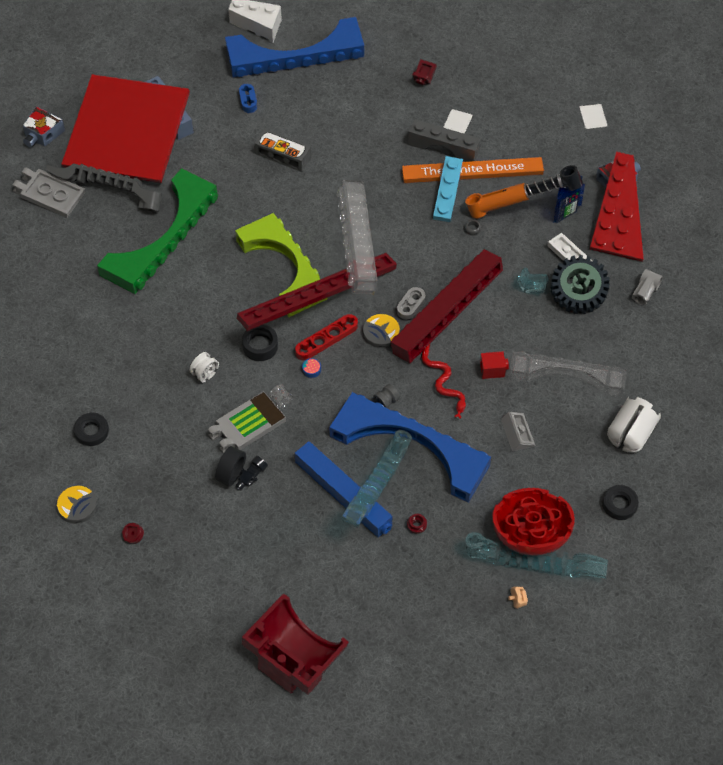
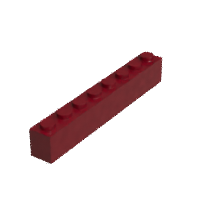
M485 249L479 255H476L474 260L468 266H465L459 275L454 277L398 335L393 337L391 341L393 354L411 363L503 271L502 258Z

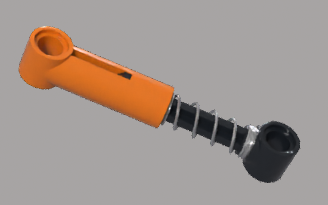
M569 165L564 167L555 178L542 179L541 182H534L531 185L521 183L484 195L475 193L468 196L465 203L471 216L477 219L483 217L489 211L527 201L530 195L543 194L547 190L550 192L554 188H566L568 191L577 190L582 186L583 182L577 167Z

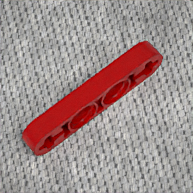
M347 314L301 341L295 347L296 357L299 360L310 359L355 332L358 328L357 317ZM338 330L340 333L337 336H332L330 331ZM317 339H322L324 343L322 345H316L314 341Z

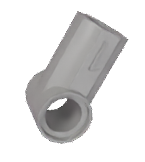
M645 269L640 278L639 285L632 295L635 303L646 305L653 292L659 288L663 276Z

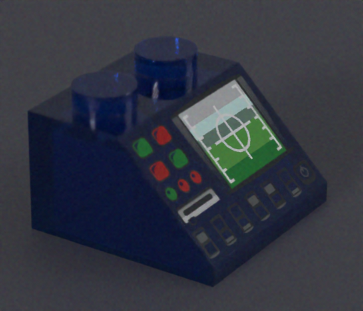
M582 184L579 189L574 191L559 188L553 223H558L577 212L578 205H582L583 195L580 194H584L585 184Z

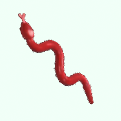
M429 344L422 352L423 363L427 367L444 371V374L435 382L436 391L440 395L457 397L459 399L456 405L458 414L454 417L461 419L460 414L464 412L466 407L465 396L458 390L445 389L442 386L451 376V368L447 363L431 361L427 358L429 355Z

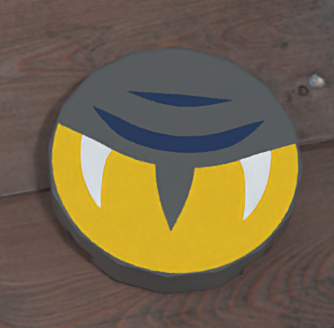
M375 314L369 317L363 326L364 339L368 344L378 348L379 346H384V348L390 347L393 337L400 333L398 321L388 314Z
M75 485L61 492L57 498L56 506L63 520L69 523L80 521L82 523L93 517L97 510V500L90 488Z

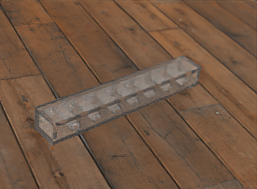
M342 180L341 187H338L337 197H340L339 209L342 210L340 221L343 222L342 234H345L343 245L346 247L345 259L348 260L347 272L350 273L348 285L351 286L352 294L374 295L378 281L364 181Z

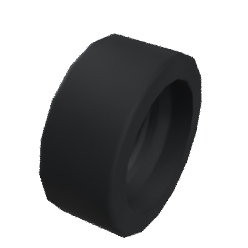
M264 324L249 331L246 330L242 336L243 351L248 358L254 361L271 359L278 350V337L275 330ZM264 336L271 340V345L265 349H254L249 345V341L255 337Z
M232 446L228 447L218 463L215 479L228 486H232L242 472L246 460V452Z

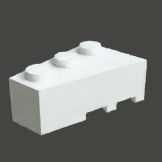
M250 0L231 1L228 9L231 24L246 31L250 30L256 33L257 36H263L269 39L270 42H274L282 20L281 6Z

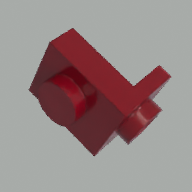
M420 59L416 72L412 74L415 82L421 85H425V83L430 84L437 65Z

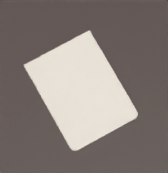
M601 104L579 106L586 129L607 126Z
M452 109L443 128L465 134L472 115Z

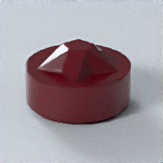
M128 523L122 531L123 539L131 544L140 542L144 535L143 528L136 523Z

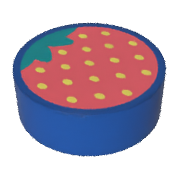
M314 358L305 360L302 364L303 374L309 378L317 377L321 373V363Z

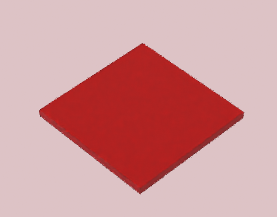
M92 74L61 165L67 168L73 163L77 165L84 164L87 167L91 166L97 170L102 169L106 172L118 173L124 177L129 176L132 179L137 178L139 180L162 183L190 90L181 87Z

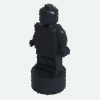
M256 455L251 461L250 467L247 470L242 469L241 475L238 477L240 481L236 484V488L242 490L245 485H252L258 480L256 476L263 472L268 464Z

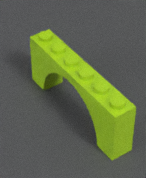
M274 213L235 230L236 241L244 253L260 249L273 250L284 254L295 264L298 271L292 285L280 293L279 296L320 280L318 271L311 267L308 257L301 253L299 244L294 243L291 233L285 230L282 220L280 218L277 219ZM325 298V299H323V300H321V301H318V302H316V303H313V304H311V305H309V306H306V307H304V308H301V309H299V310H297V311H294V312H292V313H289V314H287V316H288V317H291V316H293V315H295V314H297V313H299V312H301V311H303V310H306V309H308V308H310V307H312V306H314V305H316V304H318V303H320V302H322V301L327 300V298Z

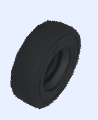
M92 412L80 416L73 428L75 438L85 446L101 444L108 437L109 433L107 420L102 415ZM89 424H96L99 430L94 435H87L84 432V428Z
M624 485L610 487L605 492L602 500L603 509L606 514L617 520L631 518L636 513L639 505L638 496L635 491ZM620 496L624 497L628 501V506L617 508L613 504V499Z

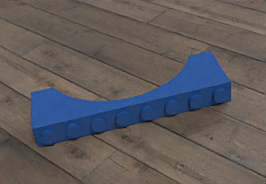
M356 17L340 19L335 30L327 38L315 45L298 50L280 51L263 48L250 42L243 35L225 37L226 50L233 77H243L245 75L275 72L277 70L364 57V42Z
M353 392L329 427L330 437L346 445L359 438L376 434L398 435L417 441L431 450L444 465L450 479L451 495L468 503L490 467L491 457L487 453L477 451L466 443H460L449 435H443L432 427L419 424L412 418L404 417L395 410H389L382 404L374 403L365 396L357 395Z

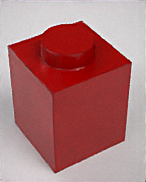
M504 351L481 353L480 368L482 379L505 377L506 370H509L508 358L505 359Z

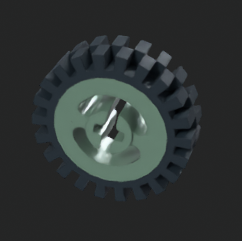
M574 255L571 256L570 260L568 258L564 259L563 263L560 262L557 268H555L551 280V294L555 296L554 300L556 303L559 302L561 308L566 307L565 311L574 310V314H577L578 311H581V314H585L586 311L591 313L594 308L597 310L600 304L604 303L608 294L610 279L607 277V270H603L604 266L602 263L600 265L597 264L598 260L594 259V261H591L590 256L583 259V255L575 258ZM573 277L572 283H567L568 279ZM588 286H592L593 289L586 293Z

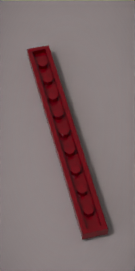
M387 253L381 254L239 312L236 319L249 331L396 269L397 263Z

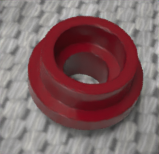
M413 514L407 520V527L413 533H422L427 528V520L421 514ZM416 522H418V523H420L421 525H420V526H414L413 524L416 523Z

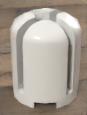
M628 397L608 428V438L617 448H619L624 440L625 446L623 451L637 453L642 449L659 422L661 414L657 415L651 409L653 405L639 397L636 400L629 399Z

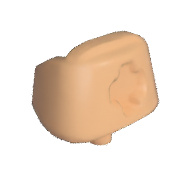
M513 586L510 590L512 596H509L508 599L513 600V605L516 609L526 606L528 600L524 587Z

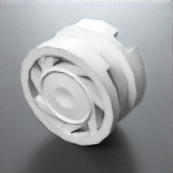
M203 352L194 359L189 370L192 375H197V379L201 382H206L205 379H210L215 375L214 370L215 368L218 369L219 362L214 358H210L207 352Z

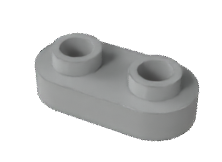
M413 287L408 290L397 306V314L400 318L408 320L415 316L425 302L424 290L419 287Z

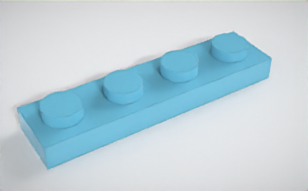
M445 157L433 220L451 222L463 159Z

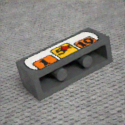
M264 129L255 142V154L302 172L311 159V146Z

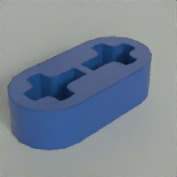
M251 84L241 85L239 87V96L242 109L246 113H252L257 109L254 87Z

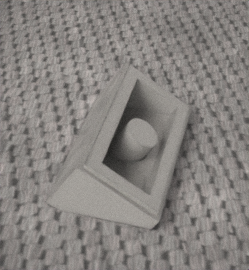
M508 412L501 419L512 451L534 447L535 443L524 413Z

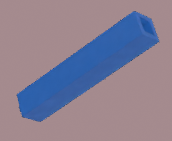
M310 441L295 452V463L375 536L379 537L391 530L393 516Z

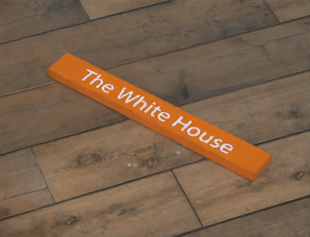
M542 157L463 162L459 180L543 175ZM444 163L402 166L403 182L441 181Z

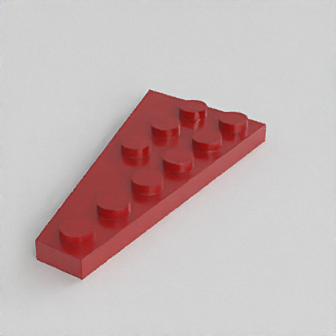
M616 151L590 249L643 262L634 155Z

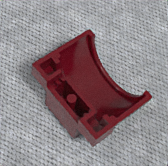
M282 594L242 636V645L258 657V669L290 694L298 687L309 695L322 680V674L347 648L349 643L343 637L340 642L334 643L315 634L297 616L291 605L290 598L285 594Z

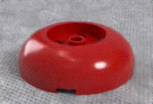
M523 488L512 491L503 496L502 501L498 505L496 504L493 510V527L498 538L511 550L525 555H545L556 551L568 541L574 529L575 517L570 504L563 497H556L549 494V490L541 488Z

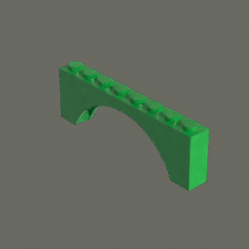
M181 168L171 179L173 192L179 200V209L176 219L169 230L158 240L144 248L125 253H107L97 265L99 276L133 294H136L139 289H143L149 277L154 276L159 265L164 264L170 252L175 251L177 244L181 239H185L191 227H195L198 219L206 214L208 207L216 202L218 198L217 185Z

